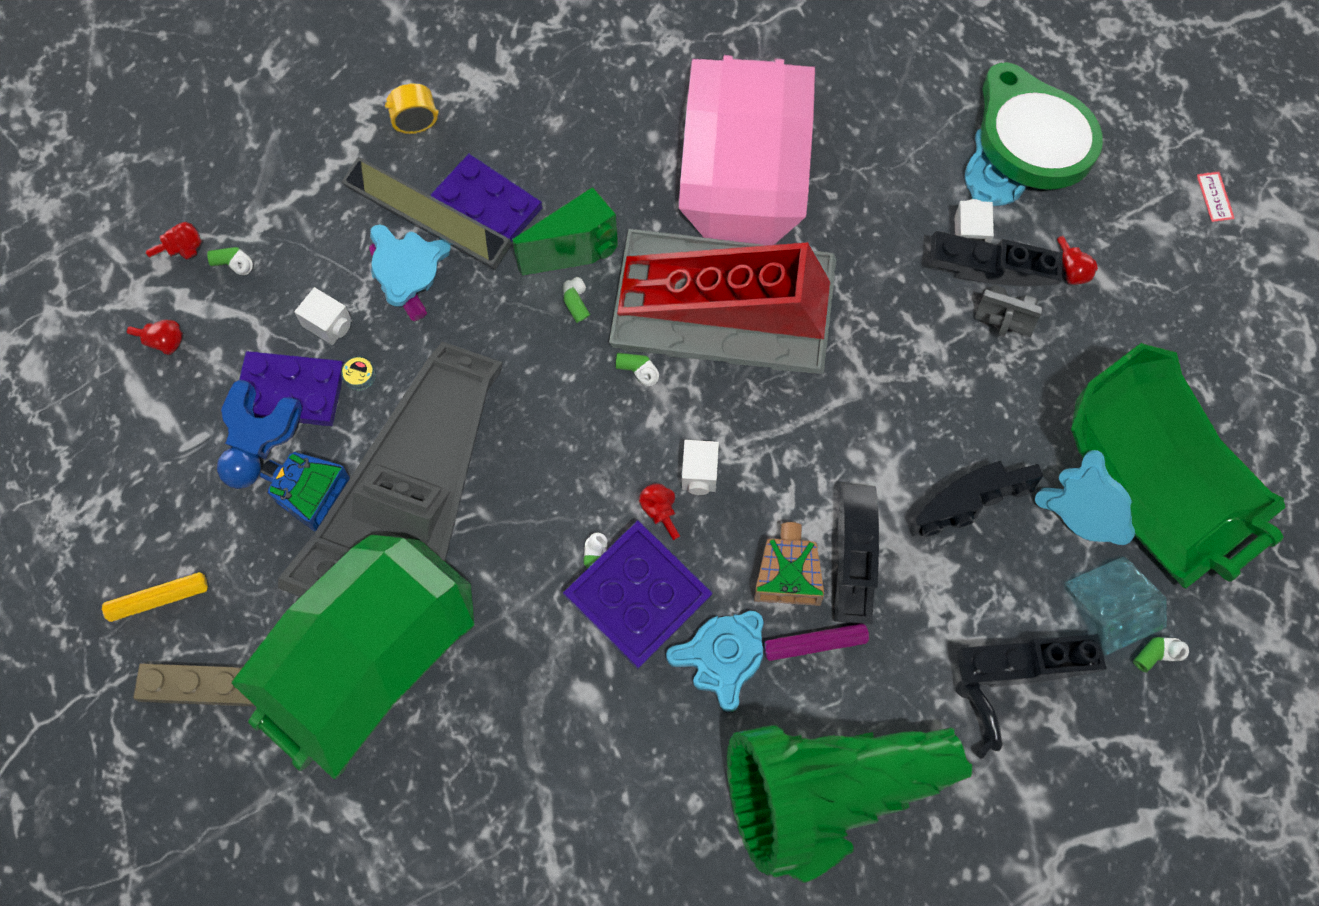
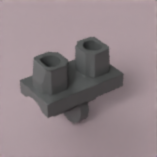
M993 285L990 290L985 289L975 319L999 326L998 335L1002 337L1005 336L1007 330L1031 337L1043 307L1038 306L1037 298L1025 295L1021 296L1018 300L1007 296L1008 292L1006 289L997 285Z

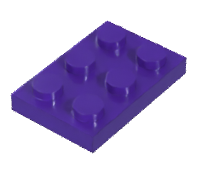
M470 154L457 165L430 195L509 238L511 242L543 208L540 200Z
M246 351L239 380L249 382L255 389L256 397L253 412L256 418H264L270 415L279 400L290 397L299 400L302 406L298 423L333 426L343 380L344 363L339 360Z

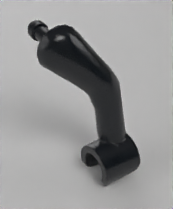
M959 681L956 685V693L962 698H971L982 717L985 745L976 753L982 759L991 749L1000 751L1003 741L995 709L981 691V685L963 687L962 681Z

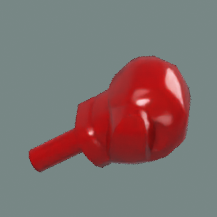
M181 222L160 236L161 244L145 252L149 258L166 250L170 256L179 253L184 259H190L197 255L196 249L201 245L202 240L197 229L191 223Z
M1060 236L1057 242L1063 251L1062 268L1066 272L1065 279L1070 285H1080L1093 280L1098 270L1095 259L1082 252L1079 247L1070 248L1065 237Z
M161 320L154 324L148 323L143 329L131 326L127 328V334L140 337L142 345L160 350L166 355H171L178 349L183 336L179 324L172 320Z
M650 484L640 493L639 503L641 508L653 519L655 525L663 522L674 541L680 537L670 517L676 514L672 509L675 494L663 484Z

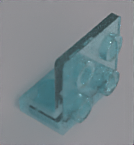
M1126 557L1118 558L1065 583L1066 591L1096 622V634H1099L1102 651L1105 656L1167 628V598Z

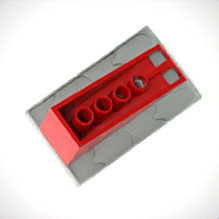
M628 229L609 343L613 348H620L624 351L666 354L668 357L724 361L736 365L771 367L772 370L824 374L837 258L834 253L813 251L808 242L761 245Z

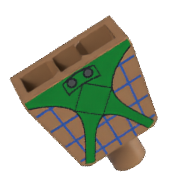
M795 522L782 523L781 539H767L754 602L821 606L824 589L817 543L801 541V524Z

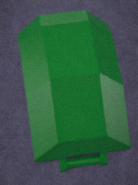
M1140 343L1091 380L1078 396L1075 403L1071 430L1082 458L1091 450H1097L1103 454L1108 474L1123 486L1132 500L1130 508L1135 536L1183 588L1187 589L1210 569L1215 570L1224 580L1232 582L1240 576V570L1269 546L1275 547L1283 540L1282 532L1276 526L1269 523V521L1286 508L1284 498L1271 492L1220 439L1182 374L1177 352ZM1252 533L1258 536L1231 559L1224 557Z
M379 535L368 536L352 547L287 609L232 680L231 684L257 707L248 720V724L256 731L261 730L292 759L291 764L297 770L303 771L314 760L335 780L345 772L350 760L394 704L457 640L474 627L471 584L420 540Z

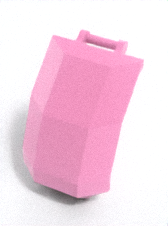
M724 55L723 60L692 59L685 122L679 209L704 238L774 245L806 218L813 130L815 67L784 65V59H775V62L733 59V56Z

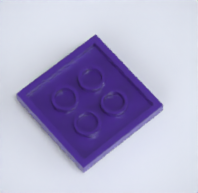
M636 521L563 592V596L637 670L713 594L639 521Z

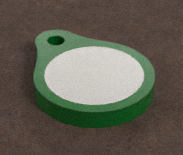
M1003 62L993 65L983 83L985 110L980 131L982 147L991 163L1010 179L1039 189L1065 188L1084 179L1096 163L1103 145L1102 130L1094 114L1074 96L1040 81L1016 64Z

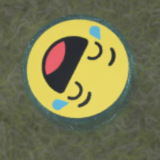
M354 356L343 364L341 376L347 387L352 390L361 391L369 388L374 383L376 371L368 358Z

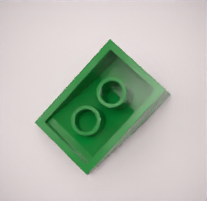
M593 187L512 239L519 272L523 276L593 264L600 258L605 259L609 257L618 247L616 214Z

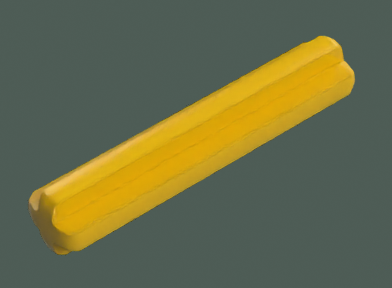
M198 572L104 602L102 604L103 615L109 622L116 621L206 592L208 590V583L206 577Z

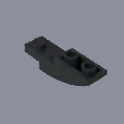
M936 231L931 236L929 265L954 270L955 278L969 281L1020 286L1059 284L1062 281L1063 253L1002 239L996 245Z
M998 461L964 475L943 489L924 507L910 529L911 535L923 534L924 537H930L939 534L947 526L955 524L957 528L971 525L976 521V518L983 509V505H994L1008 495L1015 494L1016 497H1022L1034 492L1043 477L1039 464L1006 473L1002 462Z
M842 483L836 552L839 553L834 621L872 624L874 589L878 588L879 570L876 486Z
M1099 634L1033 639L1028 643L964 647L956 651L963 687L990 685V687L1010 686L1074 677L1107 669Z

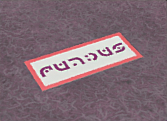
M1220 172L1198 174L1197 178L1211 221L1235 219Z

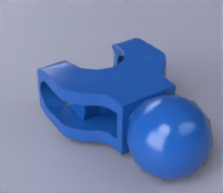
M244 380L234 382L221 409L223 421L228 427L229 432L225 444L231 446V448L223 452L217 463L218 475L225 485L230 488L242 489L256 482L261 472L259 458L266 460L272 448L284 444L294 435L302 412L299 400L290 397L279 400L270 415L264 418H256L253 412L256 397L254 387Z

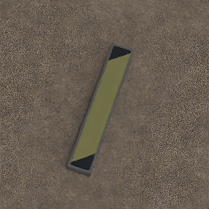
M357 157L341 182L350 190L495 270L512 245L509 238L360 157Z

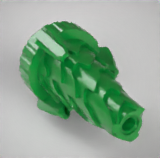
M769 725L734 733L733 737L729 740L727 749V777L730 799L739 833L751 861L754 862L760 872L768 876L771 875L775 878L788 874L802 883L819 877L840 863L847 855L853 853V843L843 838L848 836L846 830L878 823V816L907 810L909 803L940 794L939 791L953 787L955 783L972 776V763L966 759L963 745L955 735L954 728L951 727L926 733L916 731L899 732L875 738L873 732L852 737L831 735L806 739L802 738V735H785L780 727L777 728L776 725Z

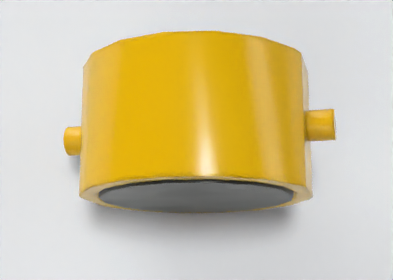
M401 85L393 89L386 98L385 108L389 110L393 128L399 132L413 134L423 132L432 127L437 120L438 110L435 109L431 90L424 85Z

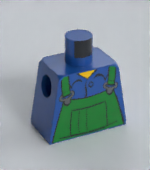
M292 452L283 465L272 460L266 461L260 472L261 478L272 483L267 493L273 501L314 532H316L350 479L343 466L297 452Z

